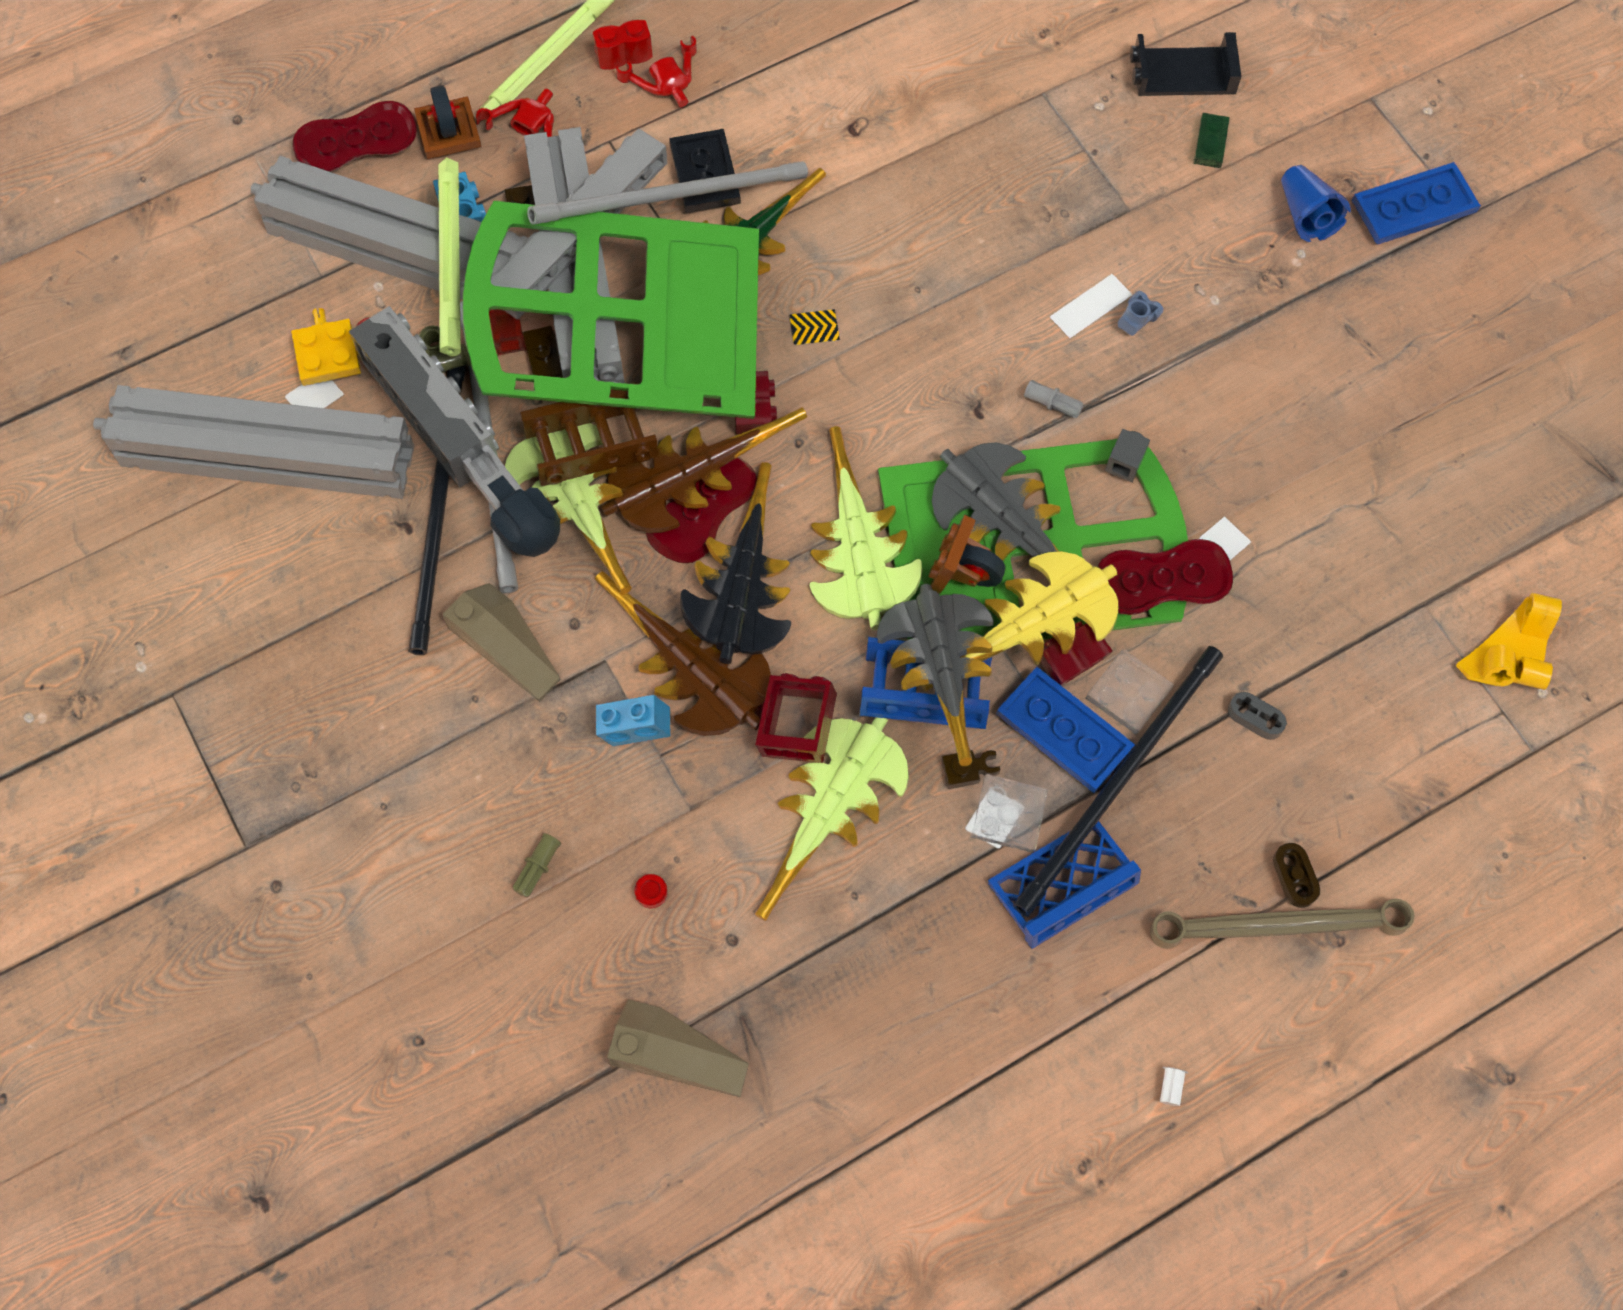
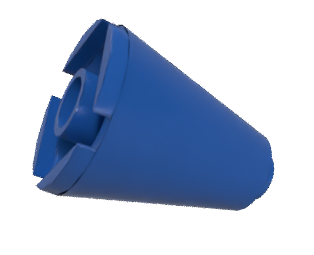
M1303 165L1292 166L1286 170L1281 183L1300 238L1306 242H1311L1310 239L1317 237L1321 241L1337 233L1347 221L1345 219L1347 211L1351 212L1348 200Z

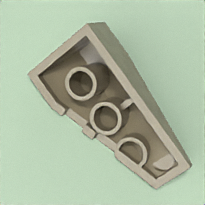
M490 583L464 592L443 613L450 631L539 702L561 680L512 600Z
M629 999L616 1024L607 1056L611 1066L736 1097H741L749 1063L661 1007Z

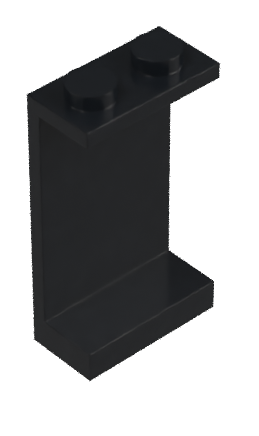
M1225 32L1220 47L1145 48L1143 34H1138L1135 46L1130 48V62L1135 63L1132 81L1133 85H1137L1138 96L1229 95L1237 93L1242 75L1236 32Z

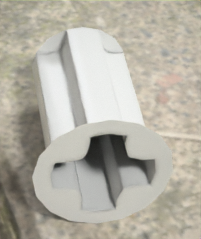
M1162 1067L1165 1069L1160 1102L1172 1106H1180L1185 1073L1188 1072L1170 1067Z

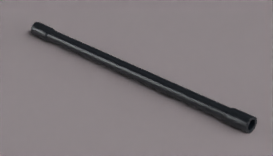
M466 365L447 370V378L451 376L458 384L460 390L465 378ZM438 459L436 460L415 618L411 628L408 650L414 655H426L428 651L431 629L430 617L450 477Z
M1213 646L1206 648L1194 664L1190 674L1045 866L1014 902L1013 907L1023 916H1030L1045 896L1046 890L1202 682L1210 676L1222 660L1223 654L1219 649Z

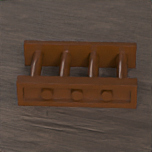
M611 389L609 397L628 399V391ZM558 402L520 412L526 439L537 438L544 463L537 464L541 487L549 484H559L565 480L635 462H645L651 458L658 457L656 435L644 437L636 411L642 409ZM624 415L632 440L615 444L607 419ZM595 422L603 448L586 452L577 426ZM565 429L574 455L556 459L548 434Z

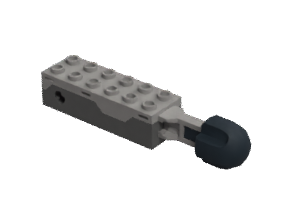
M388 306L374 316L362 319L355 328L349 331L360 360L458 487L461 488L470 481L476 485L495 509L491 515L490 526L512 551L519 555L531 557L548 552L557 542L560 533V518L556 510L538 488L530 487L524 491L498 458L496 450L499 449V446L493 438L495 433L486 420L481 422L476 416L478 411L469 398L463 400L459 394L461 390L451 376L449 378L445 377L442 373L444 368L435 355L430 357L426 353L427 347L418 334L414 336L409 331L411 327L403 314L399 313L396 315L392 308Z

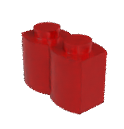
M631 20L620 26H604L593 31L595 53L600 69H616V66L621 67L626 62L639 64L653 57L651 35L646 20Z

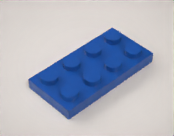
M1455 162L1356 193L1352 198L1354 206L1377 245L1477 213L1481 206Z
M1038 667L1028 675L996 712L997 716L1093 793L1100 788L1135 746L1133 742Z

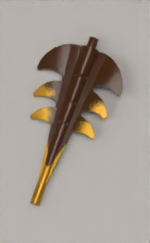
M803 407L773 422L710 446L704 443L699 427L696 426L688 435L686 440L687 455L680 456L674 451L672 437L667 435L657 446L658 457L654 458L653 468L649 469L641 462H635L616 467V472L609 473L608 484L621 488L623 495L613 498L614 500L602 505L601 508L606 517L620 511L629 525L646 533H662L678 528L680 526L679 521L666 510L667 500L672 498L677 504L686 508L707 507V499L696 491V482L702 480L713 489L731 490V483L722 475L720 468L779 431L806 419L807 414Z
M604 571L597 574L595 580L620 603L659 650L654 657L639 664V671L647 674H662L672 669L677 671L675 677L669 682L655 687V695L670 700L688 699L694 695L699 697L698 702L691 709L674 716V723L688 732L702 736L721 735L746 722L755 731L759 729L761 718L755 712L765 701L771 675L769 664L763 654H753L744 665L730 670L728 668L730 664H723L719 661L721 651L717 649L716 645L702 649L700 646L703 640L697 637L690 628L684 632H679L630 594H621L614 580Z

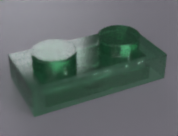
M1202 112L1193 164L1221 169L1230 117Z

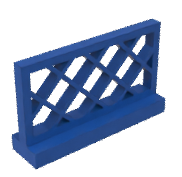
M1099 821L1093 828L1101 838L1099 846L1082 843L1074 853L1073 862H1067L1064 866L1065 869H1071L1069 882L1065 883L1054 880L1049 886L1067 890L1065 899L1059 903L1045 900V894L1037 905L1040 906L1038 916L1028 922L1015 910L1011 901L1015 902L1024 891L1025 882L1030 883L1035 879L1034 876L1027 875L1029 866L1034 863L1045 865L1069 832L988 880L990 888L1025 934L1024 939L1031 949L1139 884L1141 869L1134 860L1130 862ZM1079 850L1098 853L1095 867L1076 863ZM1101 854L1116 857L1121 865L1113 870L1099 868ZM1075 870L1094 874L1092 883L1087 886L1072 884ZM1008 879L1021 881L1019 895L1005 893L999 884Z

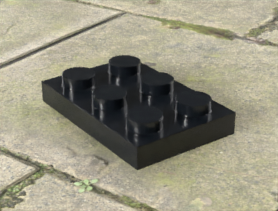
M724 129L669 138L678 183L735 174ZM738 188L682 198L685 213L741 203Z

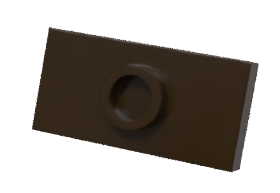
M547 326L524 331L523 335L533 375L563 378L552 327Z

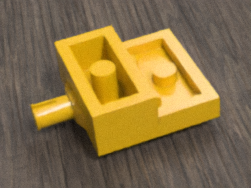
M315 308L312 311L315 325L291 330L300 381L303 386L361 374L358 352L349 333L353 329L349 318L327 322L325 310L318 308V314Z

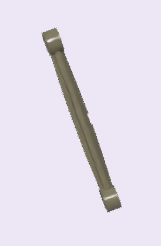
M1391 899L1380 909L1271 912L1183 920L1180 915L1174 912H1163L1152 923L1150 936L1157 946L1165 949L1176 947L1183 938L1281 936L1377 927L1388 935L1397 936L1404 933L1412 925L1414 911L1406 901ZM1387 908H1397L1404 914L1406 921L1403 927H1395L1386 920L1385 910ZM1163 920L1173 922L1179 929V936L1174 940L1162 938L1157 932L1158 922Z

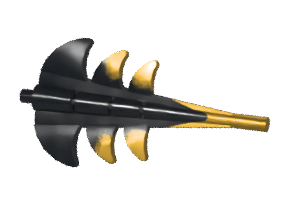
M767 462L760 463L756 487L735 546L723 544L711 537L706 540L710 554L716 561L726 566L727 569H713L701 561H697L694 565L701 585L709 593L716 596V600L699 598L686 589H683L680 593V608L686 625L697 637L716 645L717 649L721 651L719 661L723 664H731L734 653L742 652L753 655L762 654L774 649L783 641L792 624L790 620H774L758 612V609L775 607L790 593L789 587H774L760 580V577H774L782 573L790 564L788 560H778L762 555L766 492L772 467Z

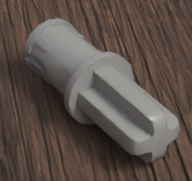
M1034 380L1029 382L1024 393L1025 398L1047 406V410H1052L1053 408L1074 418H1077L1083 409L1081 401L1060 393L1059 388L1054 390Z

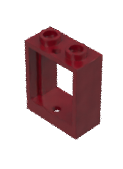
M783 673L781 676L770 675L755 743L762 757L823 763L837 692L831 681L820 676L805 679L789 673ZM783 695L823 699L815 739L775 735Z

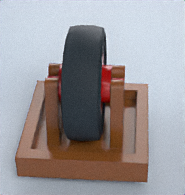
M444 85L430 88L433 104L414 108L427 159L482 147L469 97L449 100Z
M964 515L960 523H953L948 535H945L939 548L941 552L939 558L935 560L928 576L933 579L931 583L933 591L941 594L950 579L973 587L976 585L993 587L1002 581L1006 567L1003 560L992 553L991 549L969 538L976 521L975 519Z

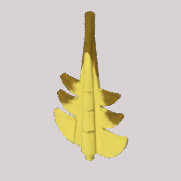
M1063 551L1047 552L1031 558L1029 565L1044 574L1050 585L1045 587L1031 579L1018 578L1007 580L1005 582L1006 589L1015 593L1023 602V606L1019 608L1015 604L1003 599H986L985 607L991 610L1001 621L1000 624L983 636L992 645V652L972 653L960 658L968 657L984 661L1020 644L1030 654L1034 664L1039 665L1044 651L1041 633L1046 632L1052 635L1061 646L1062 653L1067 654L1073 646L1075 639V623L1073 620L1075 617L1082 619L1092 628L1097 641L1103 640L1113 630L1118 617V599L1108 582L1109 579L1117 575V570L1111 564L1102 570L1098 567H1092L1082 557ZM933 684L921 685L924 691H928L933 688Z

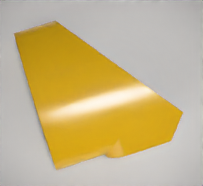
M1531 593L1487 640L1459 661L1456 667L1468 680L1501 687L1516 683L1545 690L1550 683L1553 671L1552 663L1545 662L1548 638L1560 617L1562 600Z

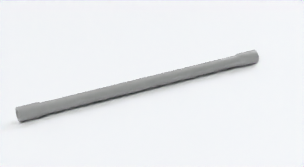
M800 161L782 164L779 167L562 203L552 202L528 207L527 215L530 223L533 225L577 215L777 181L785 182L803 179L808 175V168L805 162Z
M461 301V302H460V324H461V328H462V330H463L464 341H465V346H466V339H465V332H464V324H463V301ZM472 366L468 368L473 402L478 411L476 416L481 422L486 420L492 427L488 396L482 395ZM489 503V510H490V517H491V515H492V513L495 511V509H494V508L492 507V505ZM493 530L500 592L513 593L518 590V583L511 549L503 543Z

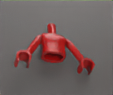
M690 36L691 45H685L680 40V50L683 55L682 70L678 67L673 57L662 58L650 66L649 73L656 85L635 75L630 62H626L627 71H621L616 66L617 79L622 83L631 81L654 95L663 97L673 95L679 107L686 106L688 99L682 90L688 87L692 79L691 62L692 57L697 52L696 38Z
M545 88L536 100L518 98L493 110L481 108L476 113V124L478 125L481 120H487L486 129L490 130L493 127L494 118L518 109L510 120V124L515 131L524 136L536 134L544 127L547 137H552L554 115L546 105L553 97V93Z

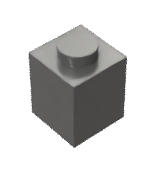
M1122 429L1109 457L1105 472L1133 483L1148 449L1150 439L1145 438L1139 432Z

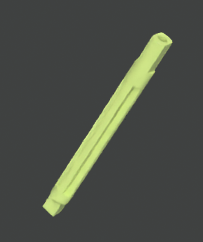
M587 0L489 96V99L479 109L487 108L493 110L514 100L615 0Z
M446 157L438 164L440 352L450 356H457L461 353L458 162Z

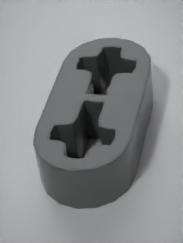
M1237 693L1229 703V716L1235 722L1267 740L1276 739L1286 728L1287 721L1285 715L1277 708L1251 693ZM1244 702L1248 704V707L1244 713L1238 711L1239 705ZM1270 718L1276 721L1272 729L1266 727Z

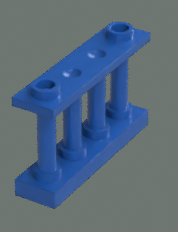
M868 637L866 661L875 662L872 688L863 687L860 716L948 725L936 692L935 694L917 693V686L904 691L885 689L887 663H890L893 653L905 641L890 640L880 644L877 638ZM992 657L982 662L991 667ZM924 663L905 664V675L914 667ZM981 676L969 677L967 698H964L966 727L986 729L990 700L979 699Z

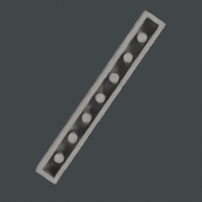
M638 128L632 136H627L624 139L621 147L613 155H609L604 160L603 165L595 174L587 177L584 185L576 193H572L566 202L643 189L667 164L666 146ZM624 208L601 212L619 214ZM539 230L529 237L527 244L519 252L513 253L508 263L499 272H495L492 275L491 284L500 287L546 291L575 261L576 236L573 233ZM504 310L517 320L525 313L522 311Z

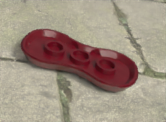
M381 101L348 118L318 119L304 124L294 134L293 151L298 162L329 172H335L358 158L371 155L390 156L405 151L416 137V123L411 111L404 104L396 101Z
M740 457L722 466L720 471L730 481L731 490L713 489L702 480L696 482V491L707 499V507L686 508L677 504L674 500L667 503V512L679 521L680 526L662 533H646L650 545L661 555L678 563H693L703 558L709 552L706 540L709 537L715 539L718 528L725 517L744 505L753 496L757 482V476L753 468Z
M1205 539L1188 540L1170 550L1158 553L1118 550L1105 556L1098 564V568L1101 570L1110 564L1117 570V575L1109 579L1108 582L1118 599V613L1125 615L1140 614L1168 601L1180 600L1198 604L1214 603L1228 595L1233 585V571L1226 552L1220 545Z

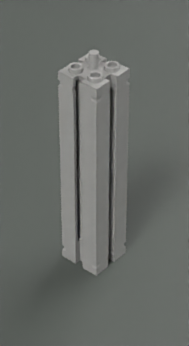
M581 127L558 130L559 136L547 137V132L524 135L535 205L566 202L572 193H576L584 185L589 173ZM599 239L597 292L602 297H610L601 241ZM575 261L552 283L549 291L572 293L574 291ZM553 315L563 378H567L570 376L573 321L569 316ZM599 319L596 321L594 378L597 381L625 383L615 321Z
M279 156L275 165L270 167L267 176L269 184L265 182L263 185L258 183L252 184L251 193L255 194L254 201L259 213L262 215V220L268 234L276 237L282 236L285 240L439 291L438 207L305 163L292 162L291 159ZM459 215L460 298L463 299L466 268L472 244L481 222ZM507 232L500 247L492 275L495 272H499L508 263L513 253L519 252L527 244L529 237H519L514 232ZM493 309V310H496V311H499V312H500V311H504V310H501V309Z
M117 385L115 395L109 401V411L113 416L108 417V419L96 417L93 422L94 429L101 430L102 439L121 467L133 468L136 466L145 470L380 497L388 495L391 498L403 499L408 479L406 475L407 467L411 465L415 447L411 435H407L408 427L404 417L392 416L387 418L385 415L140 387L132 389L130 386Z

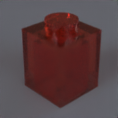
M501 309L490 310L489 317L497 355L526 351L521 319L517 320Z

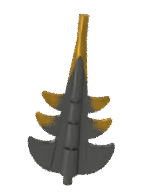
M995 442L977 445L957 457L949 449L941 453L940 458L948 466L934 485L932 506L934 516L944 531L948 530L950 523L959 513L971 508L974 511L971 518L976 521L969 538L980 543L988 533L999 530L1001 534L996 542L995 554L1003 562L1018 547L1022 548L1032 557L1047 552H1059L1040 527L1049 518L1060 513V506L1039 504L1027 510L1023 507L1025 500L1035 492L1043 490L1045 484L1031 478L1013 479L1007 483L1001 480L1009 468L1026 460V456L1021 451L1012 446Z
M924 584L920 587V594L916 597V600L896 604L884 614L878 626L877 640L878 643L883 644L897 638H913L899 645L893 653L890 661L891 668L895 669L910 663H924L914 667L905 675L901 682L902 689L907 690L920 685L933 684L954 738L959 763L961 766H968L972 763V756L966 734L962 679L979 676L989 677L992 674V669L978 659L960 657L972 653H991L992 645L977 633L958 630L972 626H992L993 618L987 608L975 598L963 594L940 596L939 593L932 590L931 585Z

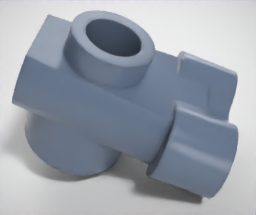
M1136 291L1128 300V306L1118 321V327L1133 336L1149 321H1156L1164 311L1163 306L1159 302L1150 301L1144 292Z

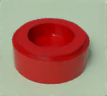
M655 874L642 876L637 881L634 889L638 903L649 909L661 906L668 895L665 881Z

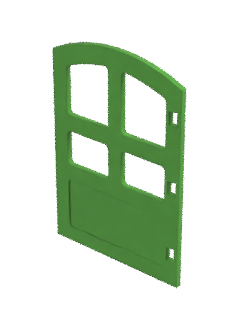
M493 201L481 222L472 244L463 291V324L466 347L472 370L482 395L754 419L759 229L605 212L560 218L557 221L533 225L528 219L527 210L529 206L534 205ZM511 227L568 232L576 236L574 291L572 293L500 287L491 284V277L500 247ZM602 236L643 240L646 243L645 298L643 300L602 297L598 294L599 239ZM491 309L571 317L573 323L570 376L560 378L506 373L502 371L493 342L489 311ZM597 320L637 322L643 325L642 382L640 384L597 381L594 378ZM516 381L534 382V391L515 389ZM610 390L628 391V399L609 397ZM703 398L720 399V407L702 406Z
M1117 439L1022 450L1021 452L1026 456V460L1009 468L1003 476L1034 472L1041 475L1042 482L1045 484L1044 492L1047 504L1057 505L1061 508L1059 514L1050 518L1052 528L1043 531L1059 551L1076 554L1083 558L1081 552L1083 548L1153 539L1160 540L1163 551H1167L1188 541L1187 530L1181 507L1171 482L1149 447L1136 474L1155 512V516L1149 518L1079 526L1075 523L1064 470L1067 468L1107 464ZM943 460L878 468L884 509L892 505L896 508V513L887 526L889 536L897 534L901 530H906L908 534L901 553L893 559L894 567L905 566L916 559H920L922 562L921 581L916 593L909 601L916 600L922 585H931L933 579L928 577L935 560L939 558L941 553L939 548L945 535H948L953 523L959 524L964 515L971 517L974 512L970 508L959 513L952 520L947 531H944L938 524L934 516L932 495L937 479L948 466ZM994 530L983 537L980 544L991 549V552L995 554L996 542L1001 532ZM1020 547L1012 551L1004 560L1006 566L1005 573L1000 584L996 586L984 587L976 585L973 587L950 579L939 595L963 594L975 598L984 606L986 599H1003L1020 608L1018 596L1006 589L1005 582L1014 579L1011 558L1029 554ZM1179 600L1161 603L1147 611L1149 617L1131 619V615L1118 613L1113 630L1181 622L1187 601ZM987 609L993 618L992 626H972L958 631H970L983 637L1000 624L1001 621L991 610ZM1078 617L1073 618L1075 624L1079 621H1082L1084 625L1086 624L1085 621ZM1041 633L1043 639L1054 638L1049 633Z

